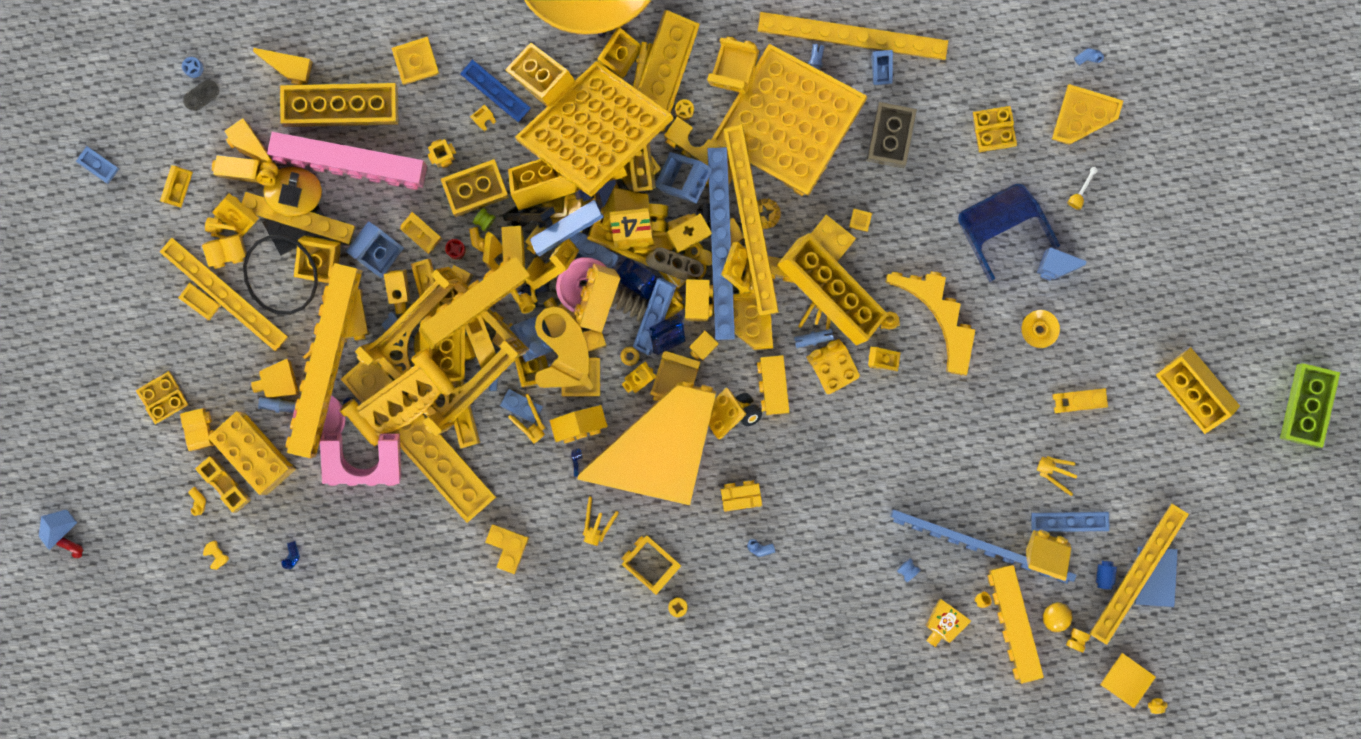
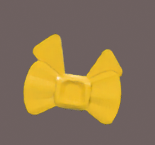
M216 540L209 542L205 546L203 555L212 554L216 558L210 566L211 569L217 570L228 562L229 557L224 555L218 548Z

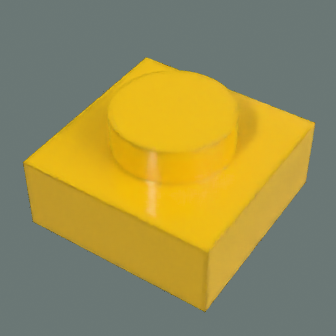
M853 209L849 228L868 232L872 213Z

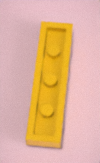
M598 221L591 225L587 236L588 240L648 266L646 257L649 253H634L633 247L625 250L615 248L612 228L610 226L603 225V223Z

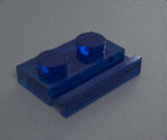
M677 314L650 327L654 354L659 355L686 342L684 324L681 323L683 316Z

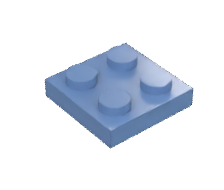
M537 316L509 327L530 349L523 355L525 362L554 351L537 335L535 329ZM543 320V330L548 336H551L547 328V325Z

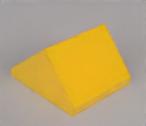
M619 27L615 30L597 58L598 62L623 79L638 57L641 45Z
M614 187L610 194L602 222L603 225L611 226L610 212L649 209L648 194Z
M545 355L525 362L523 356L515 360L522 388L537 385L535 381L536 373L548 368Z

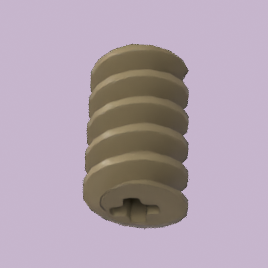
M618 284L611 307L617 304L616 310L618 311L624 307L623 314L630 311V317L633 318L637 315V321L639 322L644 317L647 309V298L639 301V294L633 298L632 290L626 294V287L619 290L620 284Z

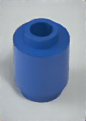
M1102 561V564H1098L1096 575L1097 588L1113 589L1117 566L1113 565L1114 562Z

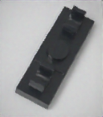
M517 206L502 214L504 221H511L513 226L520 225L523 228L527 224L537 221L539 228L543 226L549 228L553 225L550 216L555 213L554 207L531 206L518 210Z

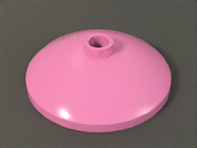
M590 257L576 258L566 271L557 276L556 292L559 300L568 310L574 312L576 304H580L582 298L580 297V292L583 287L580 285V282L582 280L588 281L586 274L589 267L592 268L593 263L605 266L601 261Z

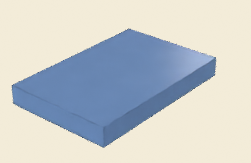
M1138 547L1137 557L1142 551L1143 547ZM1178 549L1166 550L1135 599L1136 605L1174 607Z

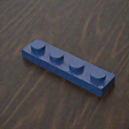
M473 59L460 73L462 77L518 123L531 110L526 103Z

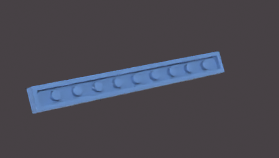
M727 147L708 148V166L712 168L709 176L715 340H734L733 284L721 275L731 248Z
M896 510L891 512L890 517L894 518V523L904 526L906 522L912 525L911 529L920 532L923 529L928 530L931 536L941 538V535L948 537V542L959 545V542L967 544L966 548L977 552L979 548L985 551L984 555L993 558L998 555L1003 557L1002 561L1013 564L1015 561L1021 563V568L1029 571L1032 570L1028 568L1027 557ZM1041 572L1038 573L1043 576L1050 577L1049 575L1043 574ZM1068 572L1066 581L1058 578L1057 581L1066 584L1069 581L1074 582L1076 574Z

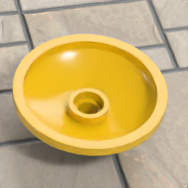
M298 167L279 169L278 175L275 176V184L273 186H264L263 190L265 201L269 207L277 213L286 216H300L312 211L318 205L322 196V188L318 178L312 172ZM291 172L299 173L300 175L297 188H302L298 208L278 203L282 184H289Z

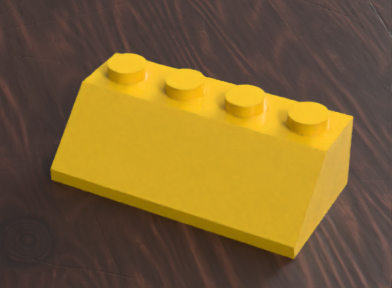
M1191 347L1156 374L1157 378L1204 434L1230 418L1240 407Z

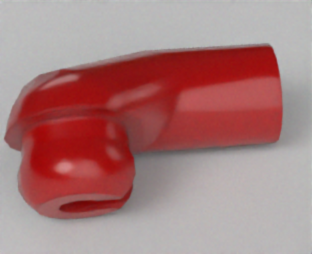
M63 537L56 543L57 546L72 552L73 558L82 557L84 550L81 545Z

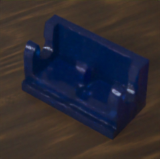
M628 258L617 269L616 272L620 276L621 284L645 299L649 298L656 284L653 281L655 277L653 273Z

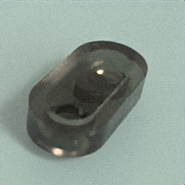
M212 80L203 81L185 94L183 98L185 107L191 111L200 110L219 95V87ZM210 87L213 88V92L211 94H207V89ZM192 99H197L195 105L191 104Z

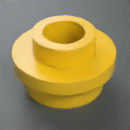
M626 347L622 350L620 357L625 365L633 366L639 361L640 355L634 347ZM628 353H633L634 358L632 360L626 358Z
M1154 698L1148 703L1150 712L1154 714L1165 713L1168 707L1167 702L1161 698Z

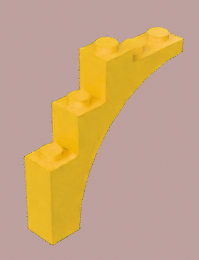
M934 271L926 274L924 281L921 280L922 277L910 275V278L902 277L903 274L899 272L887 274L886 284L900 287L913 294L935 316L946 342V372L966 376L975 329H971V325L967 324L957 326L961 303H956V299L947 297L945 300H942L946 277H942V273Z

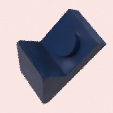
M615 180L608 181L594 194L600 209L605 206L616 184ZM582 190L575 192L577 200L583 199V202L594 199V195L590 197Z

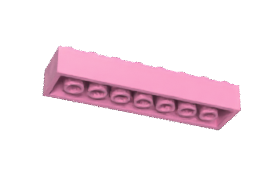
M271 132L267 155L277 164L287 165V162H289L294 167L303 169L306 166H310V168L318 172H324V169H326L331 174L339 176L347 173V175L355 179H362L363 176L369 179V181L376 183L384 180L388 182V185L399 186L400 183L404 184L406 188L418 190V187L423 188L427 165L423 160Z

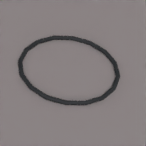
M269 235L257 240L247 251L243 264L244 282L251 297L262 308L275 314L291 315L304 310L314 299L318 286L317 268L311 254L298 241L285 235ZM268 239H285L296 244L307 255L312 265L314 286L311 296L303 306L292 311H277L264 305L254 295L248 282L247 264L250 254L259 243Z

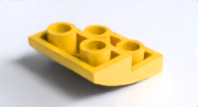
M1011 106L973 112L979 152L1017 146Z
M170 370L136 389V393L145 405V409L154 424L159 423L189 405Z
M1121 653L1100 685L1132 708H1135L1156 676Z

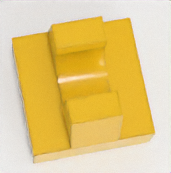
M485 105L470 116L474 123L484 131L487 130L485 126L487 120H490L493 124L496 122L493 113Z

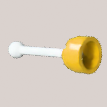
M1096 167L1090 169V174L1079 194H1074L1069 198L1067 202L1069 206L1076 210H1081L1084 205L1082 195L1093 175L1098 172Z

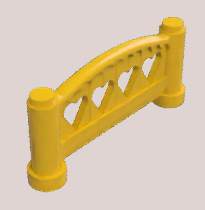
M425 347L411 358V361L415 364L412 368L361 404H358L354 398L349 400L339 409V412L344 417H348L370 444L376 446L380 434H387L410 424L425 413L440 394L448 396L455 388L453 387L454 384L430 357L431 353ZM417 381L432 386V391H427L426 395H421L418 390ZM403 391L416 395L418 400L412 401V405H406ZM388 401L401 405L403 411H398L395 416L392 415ZM374 411L388 416L389 421H384L381 426L377 425Z

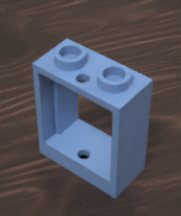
M670 152L655 185L656 188L666 194L697 204L712 168L701 161ZM682 163L693 166L682 190L673 188V182Z

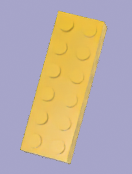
M396 83L280 85V121L284 127L399 125L398 86Z
M541 159L508 169L510 192L518 210L581 190ZM626 165L609 181L628 176Z
M810 233L798 238L777 264L855 345L868 341L888 315Z
M516 256L513 259L510 257L506 258L500 263L499 269L496 271L494 268L484 275V280L481 282L478 280L473 282L466 293L462 291L453 297L451 304L447 305L445 303L437 309L436 315L433 317L428 315L421 320L419 332L432 349L436 348L527 281L530 275Z

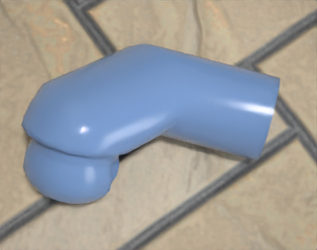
M1088 48L1076 56L1074 60L1079 66L1085 61L1100 63L1103 61L1104 55L1099 50Z
M755 539L748 541V550L757 557L776 553L773 543L763 546Z

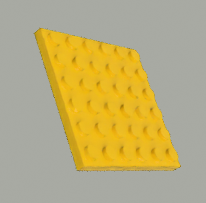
M768 44L754 68L747 94H738L711 141L721 148L727 147L723 129L743 125L750 164L809 196L868 97L779 48Z
M596 61L517 134L515 138L517 142L592 197L674 118L667 110Z

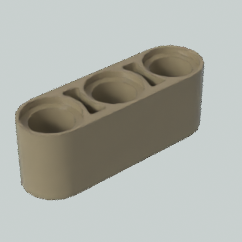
M656 248L646 257V263L650 268L684 281L686 279L695 280L704 272L701 262L665 248ZM655 255L659 257L660 262L656 260Z

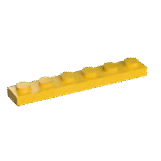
M245 192L242 204L251 209L256 216L349 245L351 243L356 227L354 225L312 212L300 216L282 215L271 209L264 197Z

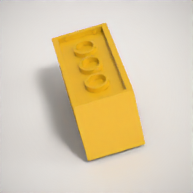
M236 411L208 436L211 442L259 495H268L296 470L245 412Z

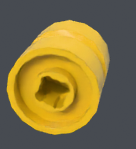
M649 203L653 232H666L667 222L664 219L668 216V206Z

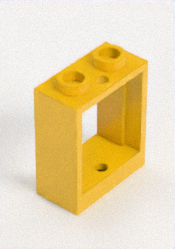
M501 227L503 261L508 257L513 259L516 256L525 268L524 232L522 227Z
M641 535L634 543L637 547L632 552L628 550L621 558L624 561L621 565L657 595L682 565L648 535L645 538ZM647 542L672 563L655 585H652L629 564Z

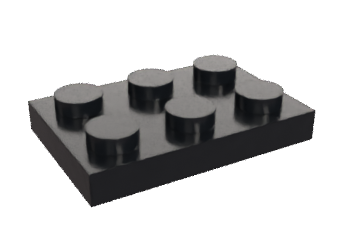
M319 205L310 211L325 216ZM269 219L262 222L269 235H285L296 241L304 235L311 237L319 236ZM272 239L281 256L297 248L296 244L285 239Z

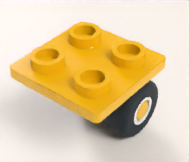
M725 388L714 399L708 426L717 439H722L739 421L744 426H752L761 419L762 411L757 405H750L754 400L748 393H742L734 397L730 389Z

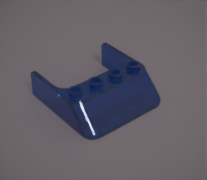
M1014 184L963 210L958 216V222L989 282L995 280V276L982 253L983 243L1030 218H1038L1054 249L1060 247V243L1039 203L1022 184Z

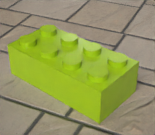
M1304 363L1296 365L1280 439L1315 448H1323L1340 372Z

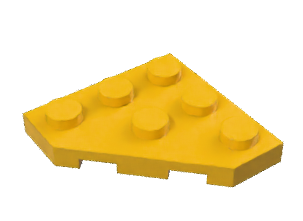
M1068 84L1051 139L1070 145L1105 127L1119 118L1123 100Z
M755 293L733 294L735 335L754 350L773 349L771 314L759 316ZM713 296V298H712L713 317H715V316H714V296Z

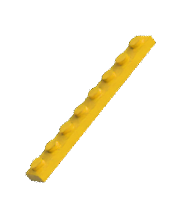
M171 238L160 250L164 257L274 351H277L288 338L286 334L174 238Z
M1174 504L1169 506L1089 633L1091 636L1106 645L1108 644L1188 517V513Z

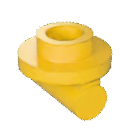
M887 312V317L880 324L881 329H894L900 326L899 316L894 312Z

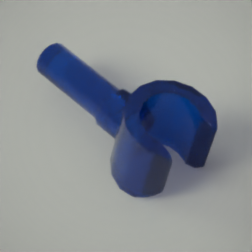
M581 449L571 452L574 477L579 475L577 460L583 459Z

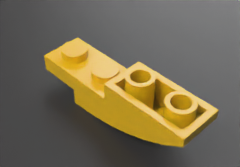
M479 315L465 326V330L482 369L496 355L482 316Z

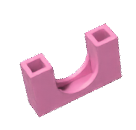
M322 434L320 439L322 484L330 486L347 484L349 486L385 484L387 486H394L399 484L401 480L400 434H380L378 440L379 461L375 466L368 469L355 468L345 460L342 434Z

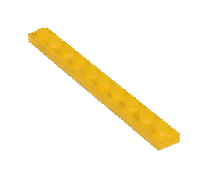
M760 12L758 32L880 51L892 50L894 53L946 60L949 41Z
M743 125L725 128L723 130L759 316L779 313Z
M431 259L411 264L419 296L436 281L431 276L434 272ZM440 301L425 317L436 315L437 309L443 305V302ZM464 380L453 381V387L457 388L464 385ZM453 393L449 394L450 403L453 401L451 398L456 396ZM469 406L453 422L460 449L480 443L471 406Z

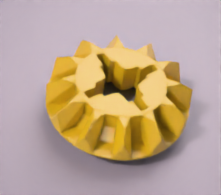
M769 198L758 200L760 213L763 212V206L767 211H773L769 214V221H767L765 216H761L763 229L774 227L781 217L780 207Z

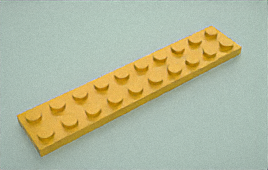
M359 362L341 378V381L361 403L393 380L381 370L378 362L369 366ZM403 392L405 404L412 405V401ZM388 401L392 415L395 416L398 411H403L401 405ZM374 411L375 419L380 425H383L384 421H389L388 416ZM423 414L410 424L388 433L400 434V448L466 523L471 521L496 498L441 434L438 436L432 435L425 429L426 425L423 421L426 417Z

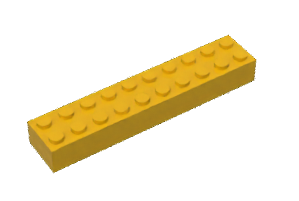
M334 263V266H331L329 269L328 278H330L329 286L326 285L323 297L326 298L324 305L321 304L319 309V316L321 318L320 322L315 325L314 334L316 338L315 342H312L310 345L309 353L311 358L305 365L304 372L307 374L305 380H302L300 385L302 394L301 398L296 401L295 410H297L296 418H292L290 429H293L291 437L288 436L285 448H288L287 453L306 458H315L317 456L363 272L357 268Z

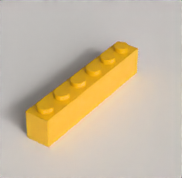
M1010 564L991 569L987 579L989 585L994 588L995 593L992 594L994 604L999 606L1000 612L997 613L999 623L1004 625L1005 631H1002L1005 643L1008 642L1010 647L1007 653L1009 660L1014 662L1015 668L1012 669L1014 679L1018 680L1021 684L1042 679L1044 676L1014 565Z

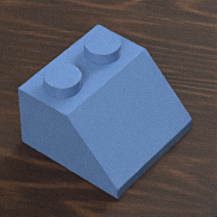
M368 221L345 252L382 278L404 247Z
M1050 247L1044 252L1037 273L1041 274V278L1051 281V279H1057L1085 266L1087 261Z

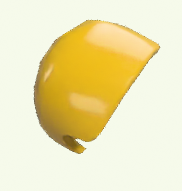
M1061 602L1049 605L1042 615L1044 625L1052 632L1066 630L1073 620L1072 610L1068 605Z

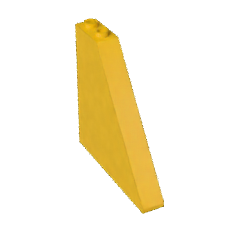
M678 382L581 470L577 480L690 505L716 391L713 390V387L707 385L697 387L694 386L693 382Z

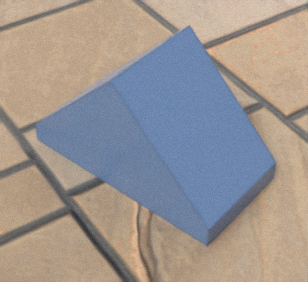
M873 51L871 55L873 85L892 84L893 51Z
M68 510L41 516L39 538L47 549L50 550L77 524V521Z

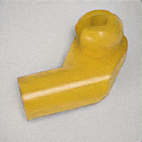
M478 227L469 228L472 246L484 252L485 239L480 237Z

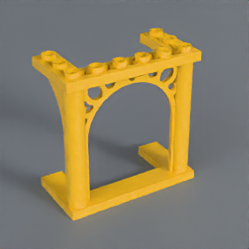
M450 267L436 269L431 274L436 281L388 330L374 342L358 347L355 351L358 355V360L368 366L378 362L385 374H390L394 379L398 378L412 368L408 357V343L411 333L417 324L453 288L458 293L461 291L466 293L469 286ZM490 308L482 313L481 316L504 339L499 345L502 349L470 381L455 388L452 393L456 396L451 398L453 400L451 403L450 396L443 394L445 397L444 406L439 407L435 401L424 413L428 416L423 421L426 425L425 429L432 435L438 436L449 430L454 425L453 422L518 357L525 355L530 350ZM400 340L403 341V346L394 345L396 342L399 344ZM393 350H399L403 353V358L394 360L390 357V353ZM404 363L406 369L402 370L403 367L398 366L397 364ZM418 381V390L421 395H426L427 390L432 391V386ZM407 394L411 401L418 400L416 395Z

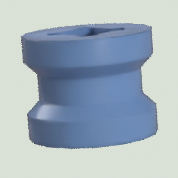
M187 57L182 62V70L189 77L197 78L203 73V64L197 58Z
M910 558L896 571L904 576L906 582H909L921 569L915 567L913 560Z

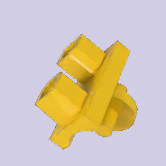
M645 361L624 378L626 381L622 383V386L628 393L632 390L634 393H637L657 376Z

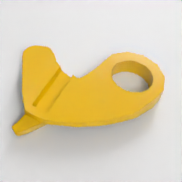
M551 306L543 309L537 316L535 329L538 337L557 353L558 358L550 367L536 373V384L542 388L571 387L583 384L591 390L593 386L588 377V348L579 324L564 308ZM550 314H559L566 322L565 331L558 337L548 336L543 330V320Z

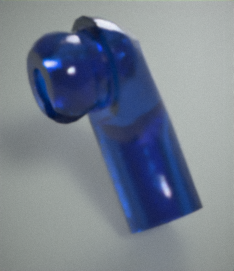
M296 541L287 543L289 554L281 563L284 569L294 568L300 559Z

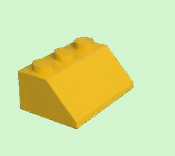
M465 326L434 349L430 347L420 333V350L425 347L431 353L430 357L451 382L465 380Z

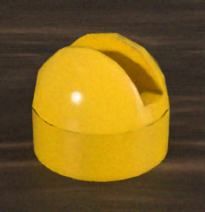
M985 591L977 594L974 600L979 608H986L992 603L990 595Z

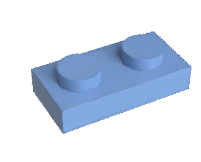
M86 146L76 160L77 163L107 184L110 183L119 170L118 167L88 146Z
M508 389L500 406L535 423L536 420L527 398ZM533 402L539 416L543 406Z

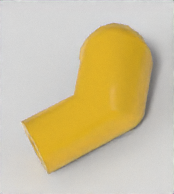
M193 487L188 492L194 499L191 513L194 516L202 515L205 511L206 499L196 487Z

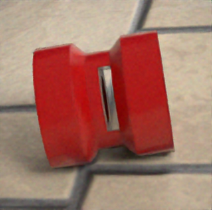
M451 239L447 242L445 251L452 259L458 260L465 255L466 248L460 240Z

